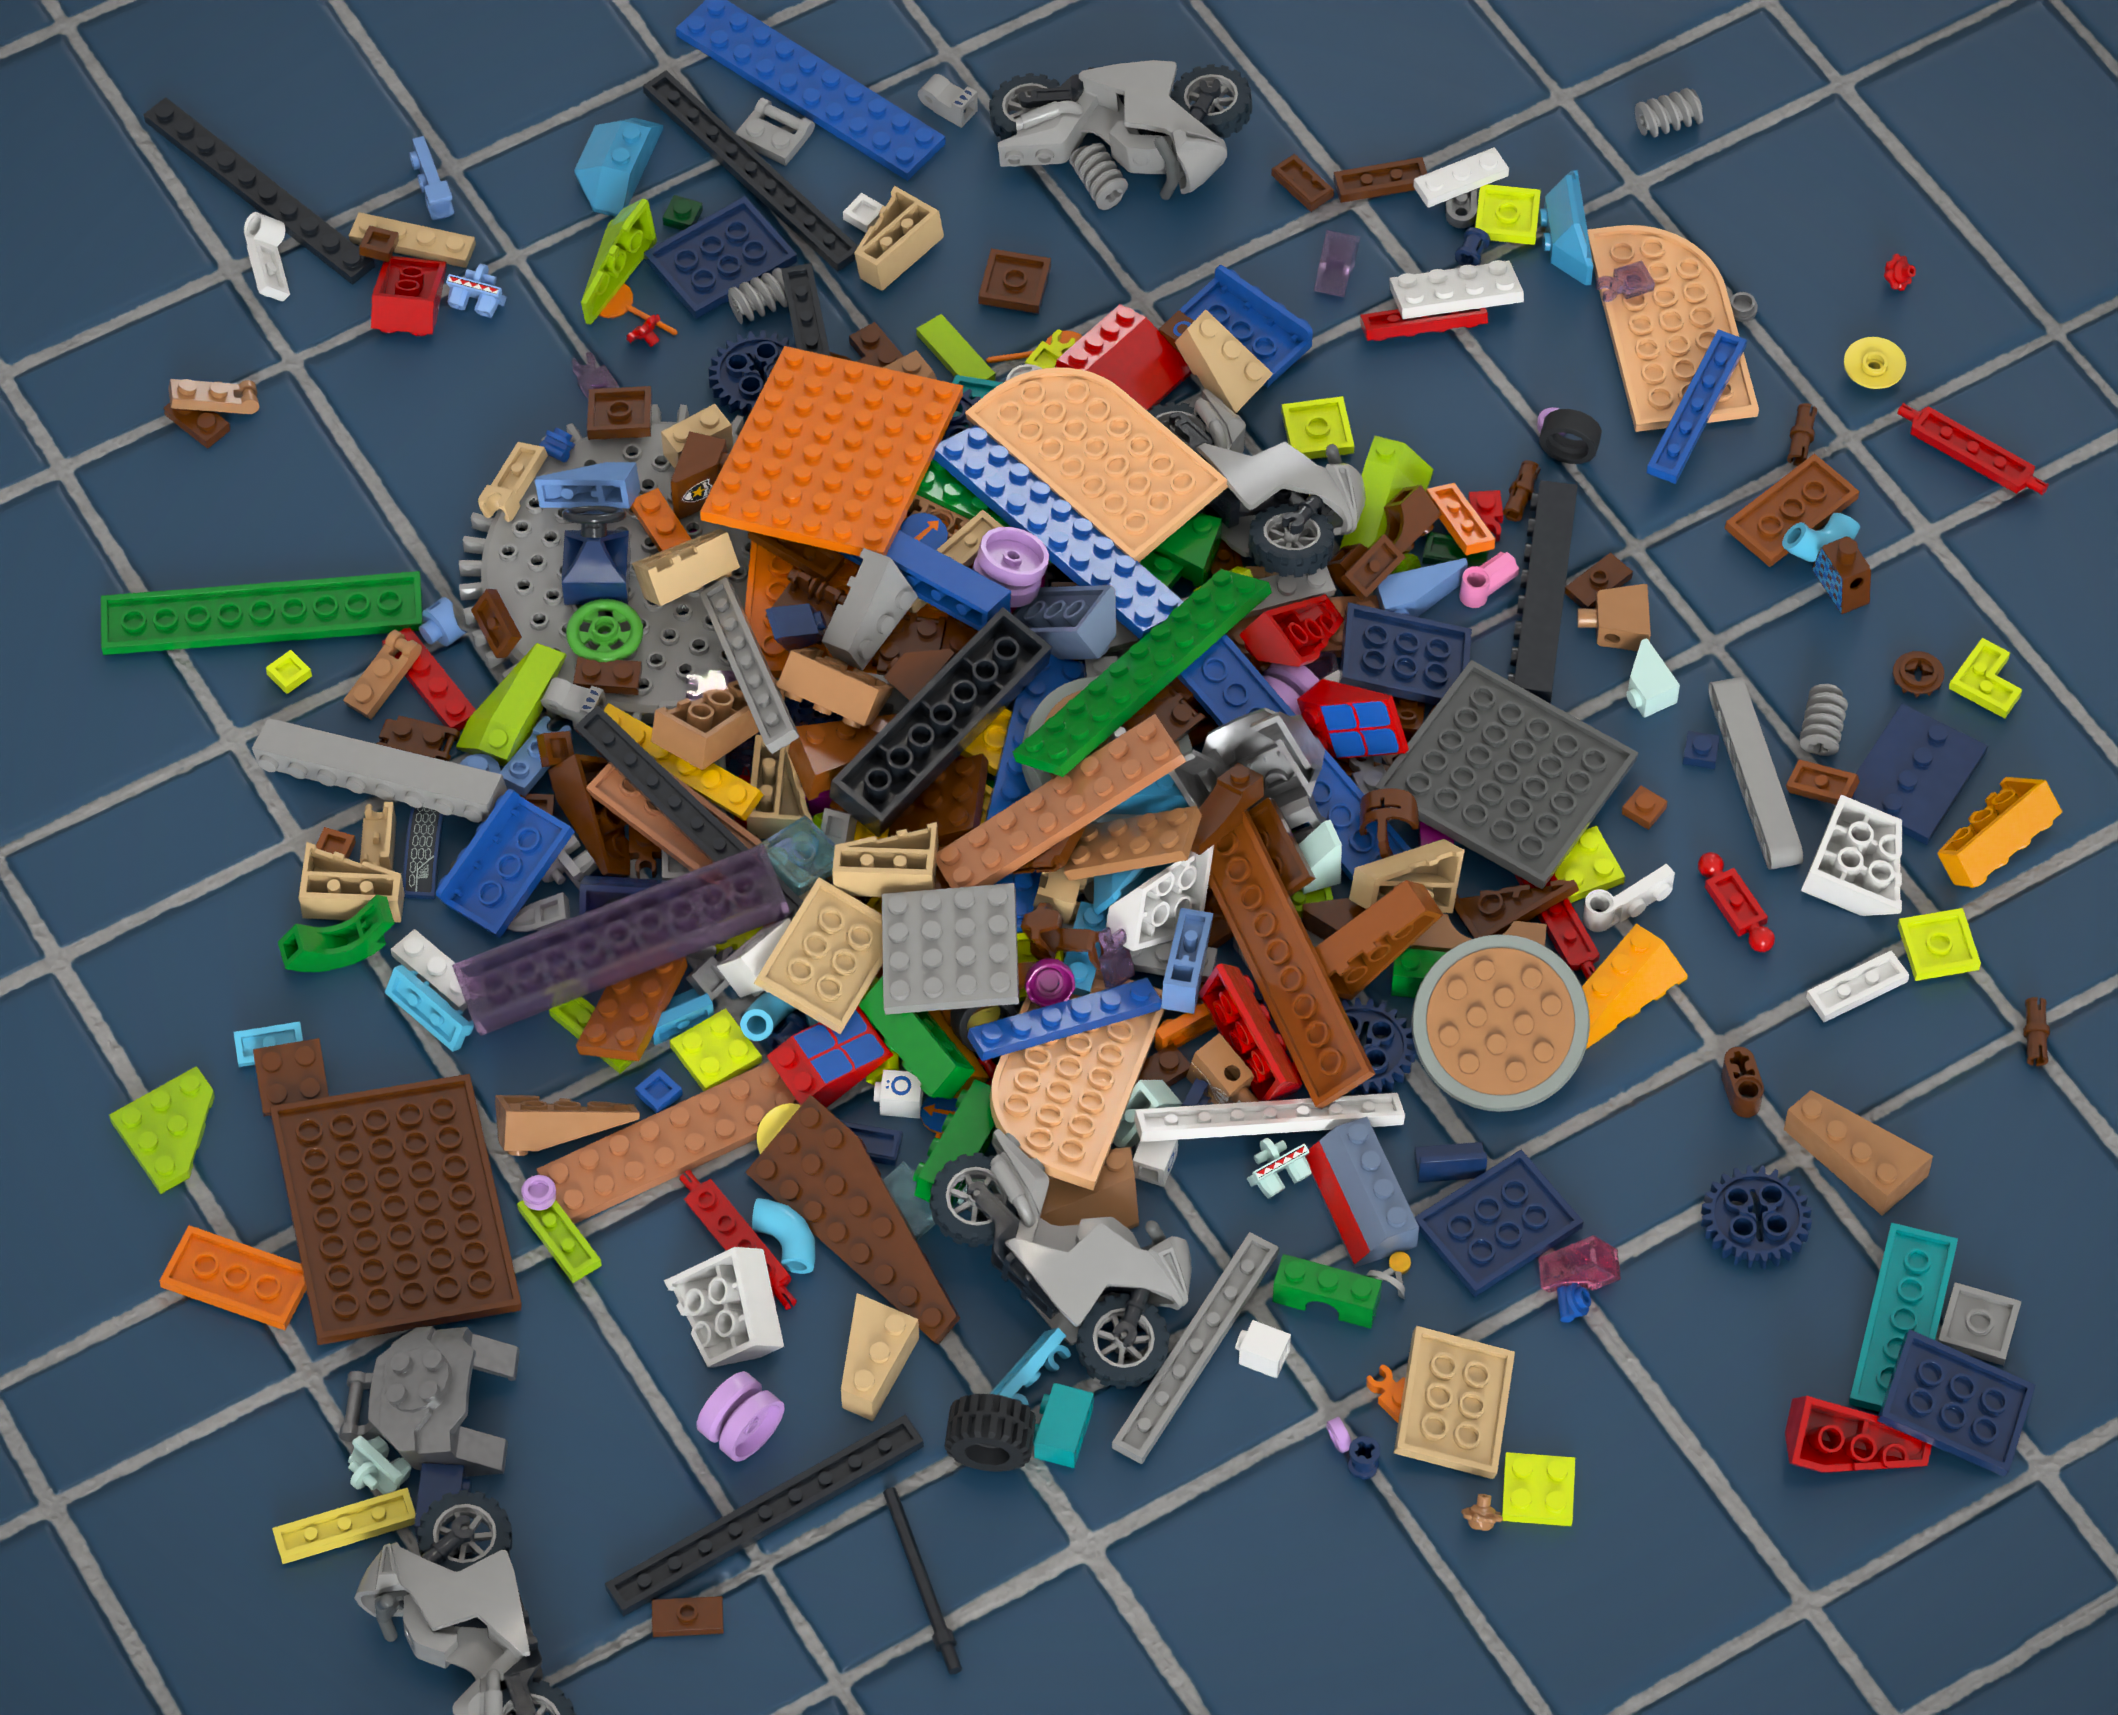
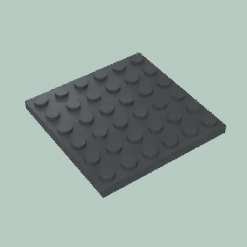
M1471 660L1408 742L1409 750L1404 754H1399L1377 783L1374 790L1396 788L1410 792L1417 802L1418 815L1421 822L1543 890L1636 762L1639 753Z

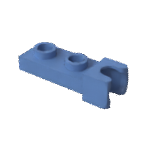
M424 136L413 138L414 151L409 152L413 169H419L421 173L417 175L422 193H425L426 206L431 220L449 217L454 214L447 181H440Z
M544 716L533 728V734L499 772L503 776L506 788L513 789L524 797L550 768H542L536 738L537 735L552 732L548 727L550 723L549 716ZM565 725L557 731H570L571 739H573L572 729L569 725Z

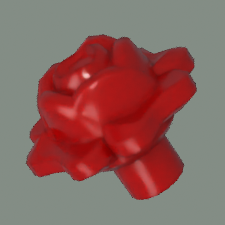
M1894 254L1892 259L1886 262L1884 277L1890 283L1892 289L1904 291L1906 285L1911 284V277L1915 276L1916 268L1908 264L1906 256Z

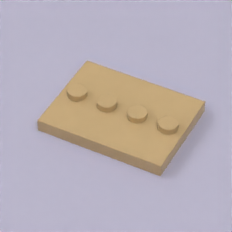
M818 877L757 976L754 984L841 1035L883 965L882 914Z
M1416 1326L1412 1333L1394 1454L1494 1479L1499 1465L1515 1352Z

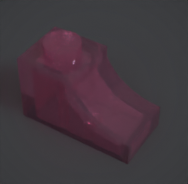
M1594 1235L1538 1258L1541 1288L1549 1293L1556 1291L1561 1286H1568L1572 1283H1578L1581 1287L1594 1291L1621 1280L1618 1249Z

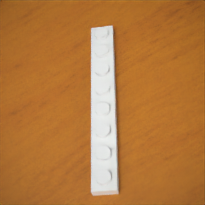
M1398 1093L1341 1096L1323 1109L1315 1107L1311 1098L1135 1109L1134 1121L1140 1141L1148 1142L1332 1130L1336 1126L1366 1116L1372 1127L1404 1125L1405 1113Z

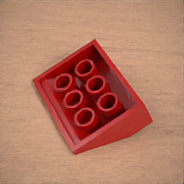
M1121 304L1057 359L1055 368L1080 369L1102 376L1113 382L1145 410L1149 411L1192 374L1181 354L1147 317Z
M1221 963L1215 966L1200 990L1199 995L1220 1034L1252 1071L1254 1077L1250 1085L1251 1091L1259 1101L1282 1100L1297 1093L1302 1086L1300 1073L1295 1063L1290 1062L1285 1053L1287 1048L1282 1036L1273 1031L1269 1023L1271 1018L1268 1010L1256 1000L1253 994L1255 989L1251 979L1247 975L1243 976L1239 967Z

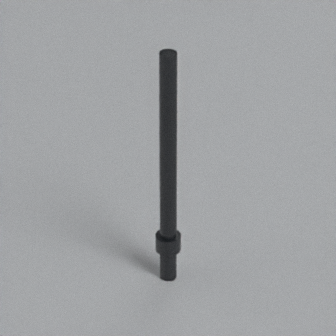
M890 1487L884 1490L883 1495L934 1631L932 1636L936 1650L942 1653L949 1674H957L962 1670L955 1650L957 1643L954 1634L946 1626L897 1489Z

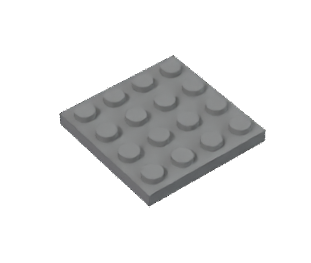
M1014 883L882 894L883 997L885 1015L1019 1004L1016 889Z

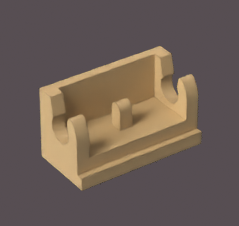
M384 802L383 812H374L372 810L373 806L367 804L365 806V818H363L360 863L362 864L365 861L393 871L397 823L394 803Z

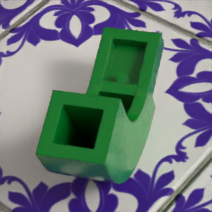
M376 894L355 916L337 925L312 927L296 923L278 941L285 969L300 972H324L353 965L375 954L386 945L383 934L395 924L387 897Z

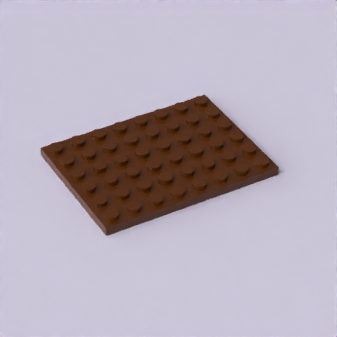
M470 1074L270 1106V1115L317 1345L521 1311L522 1303Z

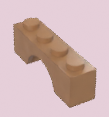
M1443 914L1438 921L1411 945V949L1448 952L1454 947L1471 940V938L1459 933L1453 927L1448 914ZM1513 921L1509 929L1502 935L1527 938L1545 946L1547 924Z

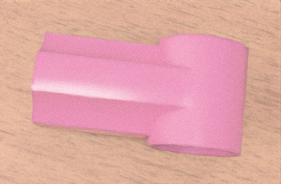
M1500 552L1481 566L1466 569L1462 576L1459 593L1460 601L1470 608L1483 606L1490 594L1518 576L1520 568L1517 566L1515 558L1508 552Z

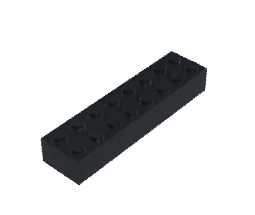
M1002 607L831 781L829 797L879 838L1049 664L1052 646Z

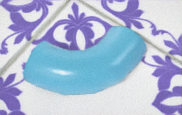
M1833 513L1825 527L1819 531H1815L1801 522L1793 525L1785 534L1782 546L1789 553L1805 561L1815 562L1822 546L1846 536L1854 540L1860 525L1849 516Z
M765 991L743 1014L740 1022L741 1030L748 1039L753 1041L764 1040L796 1008Z
M757 1198L752 1217L753 1231L772 1235L779 1240L782 1246L780 1264L785 1270L798 1274L812 1272L815 1264V1238L806 1220L788 1205L769 1199Z

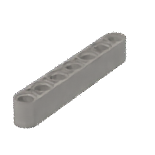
M1743 677L1710 682L1709 697L1767 868L1772 870L1802 864L1803 851L1800 839Z

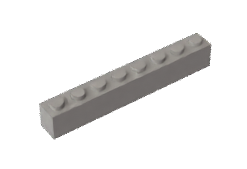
M267 718L252 747L258 766L268 772H282L290 774L297 779L306 778L318 781L326 786L335 785L347 788L354 793H367L378 796L386 801L396 800L407 803L415 808L425 807L436 810L443 815L453 814L477 823L486 821L493 811L497 799L507 791L502 774Z

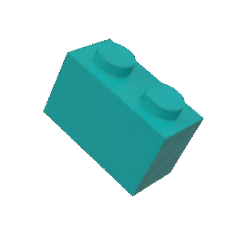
M1058 1383L1053 1384L1050 1395L1044 1394L1039 1411L1040 1414H1043L1041 1423L1035 1424L1033 1439L1034 1458L1075 1468L1093 1413L1094 1393Z

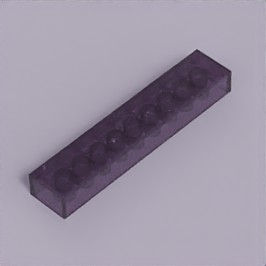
M761 844L455 963L452 967L472 1021L479 1035L482 1036L789 916L791 913L765 846Z

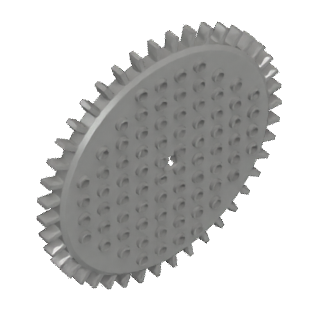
M652 404L651 437L588 440V436L582 438L579 430L573 423L566 425L567 433L572 435L570 441L575 444L574 448L570 451L569 459L566 462H561L548 456L535 478L604 462H636L641 489L638 496L658 488L673 510L671 479L675 469L663 455L661 431L688 418L687 405H680L677 412V422H661L662 418L658 404ZM739 415L731 423L733 446L744 426L743 417ZM632 452L637 453L635 456L628 455ZM661 462L666 463L665 465H662V466L657 465V464H659V463H661ZM534 478L519 501L521 507L512 521L506 522L504 518L505 513L502 509L497 510L494 518H486L482 514L472 513V528L488 532L486 539L469 536L463 537L464 552L483 555L482 560H459L460 576H481V582L460 584L461 601L479 599L486 589H497L522 638L507 658H496L492 650L485 654L486 665L489 669L508 659L513 663L512 667L502 673V681L536 643L566 653L567 656L557 678L565 679L573 684L577 657L579 656L570 648L564 632L567 629L570 617L578 607L583 605H564L562 567L565 530H581V524L567 522L560 517L562 512L568 508L531 507L533 504H539ZM647 486H652V487H653V488H651V489H644V487H647ZM621 508L626 512L625 519L615 523H608L607 530H629L631 562L628 605L638 613L643 626H645L639 647L631 656L624 660L642 662L640 686L647 685L648 687L645 689L639 688L638 695L605 693L607 704H612L643 723L653 724L655 710L659 709V701L684 700L687 698L697 700L703 698L705 691L713 688L715 690L727 689L728 683L737 679L729 661L724 659L726 654L714 626L707 624L711 622V619L699 594L718 581H711L703 585L700 590L689 592L662 606L657 604L650 605V601L644 599L632 563L659 553L656 546H646L653 542L635 514L631 512V508ZM700 511L679 520L691 539L717 529L728 532L740 568L732 571L733 575L728 577V579L732 583L745 612L750 552L746 550L751 549L748 531L702 521ZM522 528L525 529V531L521 532L518 531V529ZM690 529L698 530L694 533L688 532ZM551 538L554 539V541H547V539ZM506 552H513L512 555H504ZM542 562L541 565H533V563ZM736 573H742V574H743V575L738 576V577H737V576H734V574H736ZM523 586H528V587H529V588H527V589H525V590L519 589L520 587H523ZM552 596H557V597H558V598H556V599H554V600L549 599V597H552ZM473 607L463 609L466 625L477 622L471 611ZM682 611L688 612V613L685 614V615H679V614H678V613H680V612H682ZM599 612V616H613V612ZM539 620H543V621H544L542 624H536V623H535L536 621H539ZM583 621L579 630L589 632L591 623ZM628 621L619 623L621 632L631 630ZM481 629L472 632L473 643L476 648L488 643ZM670 635L674 636L673 639H665V637H668ZM618 640L609 647L613 651L620 648L623 643ZM592 641L585 645L592 650H596L599 647ZM699 645L704 647L700 650L694 649V647ZM656 660L661 661L659 664H653L652 662ZM685 670L691 671L689 674H682V673H681V672H683V671H685ZM546 709L547 716L551 720L558 715ZM573 721V729H575L574 726L578 724L577 722Z

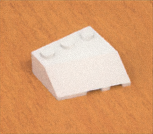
M1841 795L1830 817L1801 891L1860 916L1900 914L1902 911V900H1900V887L1902 885V873H1900L1902 820Z
M1214 845L1201 855L1191 851L1188 860L1173 863L1109 906L1105 937L1132 951L1172 941L1180 908L1204 911Z
M733 1247L664 1280L668 1290L674 1291L679 1301L676 1306L681 1316H687L693 1328L691 1335L707 1367H717L761 1358L784 1347L763 1249Z

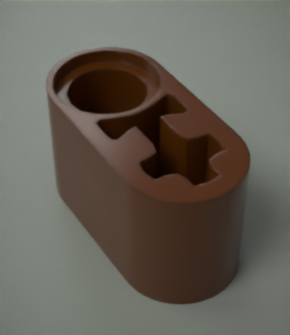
M1733 1047L1725 1054L1721 1078L1732 1111L1740 1117L1750 1118L1755 1116L1760 1110L1764 1086L1753 1053L1744 1047ZM1747 1094L1753 1098H1745L1741 1095Z

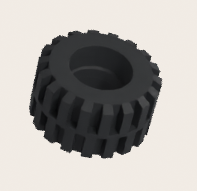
M972 1394L960 1397L950 1406L944 1445L945 1450L958 1463L979 1470L1002 1472L1021 1468L1031 1458L1036 1415L1027 1405L1021 1404L1022 1402L1002 1395Z

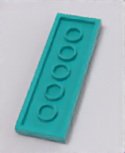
M1891 1223L1849 1405L1880 1412L1904 1336L1909 1329L1935 1340L1958 1238Z

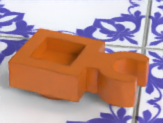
M1382 1364L1379 1367V1374L1384 1377V1380L1379 1382L1369 1375L1366 1377V1385L1370 1391L1382 1394L1378 1397V1404L1398 1423L1405 1378L1403 1377L1398 1382H1395L1392 1379L1393 1374L1390 1368Z

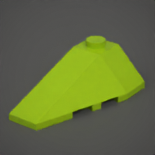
M644 198L623 208L615 219H612L607 225L581 301L587 324L591 325L644 259V252L651 249L657 242L649 202Z
M1374 436L1361 475L1365 487V506L1357 523L1356 530L1343 536L1340 549L1343 546L1359 543L1369 548L1380 536L1386 533L1387 519L1384 507L1403 488L1421 485L1425 491L1428 489L1434 469L1407 444Z
M536 643L469 717L456 748L471 755H489L500 766L505 767L531 736L533 728L543 710L541 699L550 681L553 678H557L567 656L566 653Z

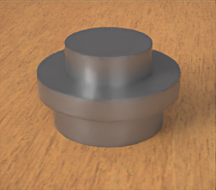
M1738 292L1729 299L1736 321H1749L1756 316L1758 305L1751 294Z

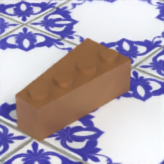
M735 680L728 683L727 689L715 690L713 688L705 691L703 698L692 702L687 698L678 701L676 708L668 710L662 707L655 710L651 742L703 770L757 734L759 730L738 681ZM778 687V689H779V691H780V693H781V695H782V698H783V700H784V699H785V696H784L783 694H784L785 690H783V689H781V688Z
M1812 1090L1787 1111L1784 1131L1882 1216L1929 1176L1933 1155Z

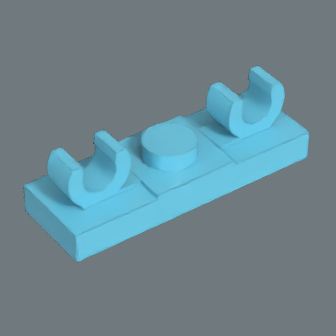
M403 965L394 967L384 993L452 1052L461 1049L465 1036H469L472 1033L476 1022L473 1020L468 1022L462 1016L464 1013L462 1010H454L446 1000L429 987L430 983L428 981L422 982L417 978L418 972L409 971Z
M1059 1328L1045 1331L990 1394L1006 1396L1022 1402L1021 1404L1028 1405L1026 1397L1017 1393V1391L1022 1386L1026 1388L1031 1386L1040 1377L1041 1373L1038 1370L1043 1365L1051 1372L1057 1371L1060 1367L1054 1361L1055 1353L1062 1359L1071 1356L1067 1347L1059 1345L1066 1335Z

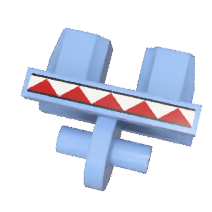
M479 264L476 271L467 269L465 278L449 274L446 281L450 288L447 301L450 307L465 310L469 297L478 299L474 309L475 312L485 317L492 318L498 305L504 306L507 297L502 295L500 287L492 286L496 284L497 277L488 275L489 268L485 264Z

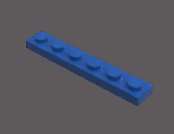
M1719 329L1717 330L1647 466V474L1676 484L1746 348V339Z
M1144 978L969 1028L967 1038L981 1061L1159 1011L1162 1000L1148 978Z

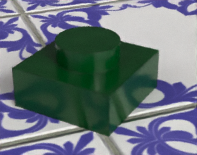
M674 195L663 215V225L679 230H685L694 225L703 211L702 203Z

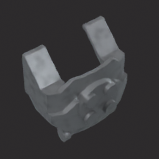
M1262 708L1238 717L1208 732L1202 753L1190 750L1182 754L1186 762L1169 772L1190 807L1197 806L1198 809L1217 784V778L1237 763L1263 775L1264 796L1250 806L1248 811L1270 797L1276 801L1290 829L1309 821L1311 825L1292 833L1298 844L1321 823L1326 821V818L1319 813L1312 794L1322 769L1325 748L1319 738L1314 737L1301 715L1288 716L1280 711L1275 712L1268 708Z
M433 1326L417 1327L392 1342L391 1347L377 1357L373 1373L361 1371L348 1373L347 1386L350 1388L345 1422L340 1427L339 1438L346 1442H353L360 1435L367 1441L380 1436L383 1440L386 1439L414 1469L420 1471L422 1463L464 1465L466 1477L504 1474L508 1441L460 1425L468 1415L472 1369L505 1377L509 1381H515L520 1349L511 1344L473 1334L468 1327L435 1330ZM363 1389H370L369 1423L358 1426Z

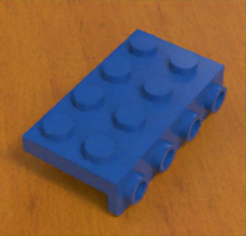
M1219 265L1215 269V278L1179 309V311L1194 321L1206 309L1273 373L1263 384L1267 388L1312 347L1313 330L1306 320L1296 317L1283 304L1273 301L1260 288L1250 285L1240 278L1234 270L1227 269L1223 265Z
M508 789L505 794L497 799L494 809L486 821H483L478 826L475 836L467 848H464L459 853L453 868L440 880L436 896L450 909L496 937L501 938L575 831L571 826L522 798L513 789Z

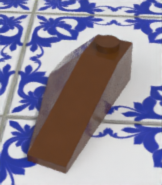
M574 754L548 770L556 800L594 859L602 875L626 878L630 876L629 841L625 837L624 826L627 823L594 799L586 790L588 784L602 771L608 762L603 757Z

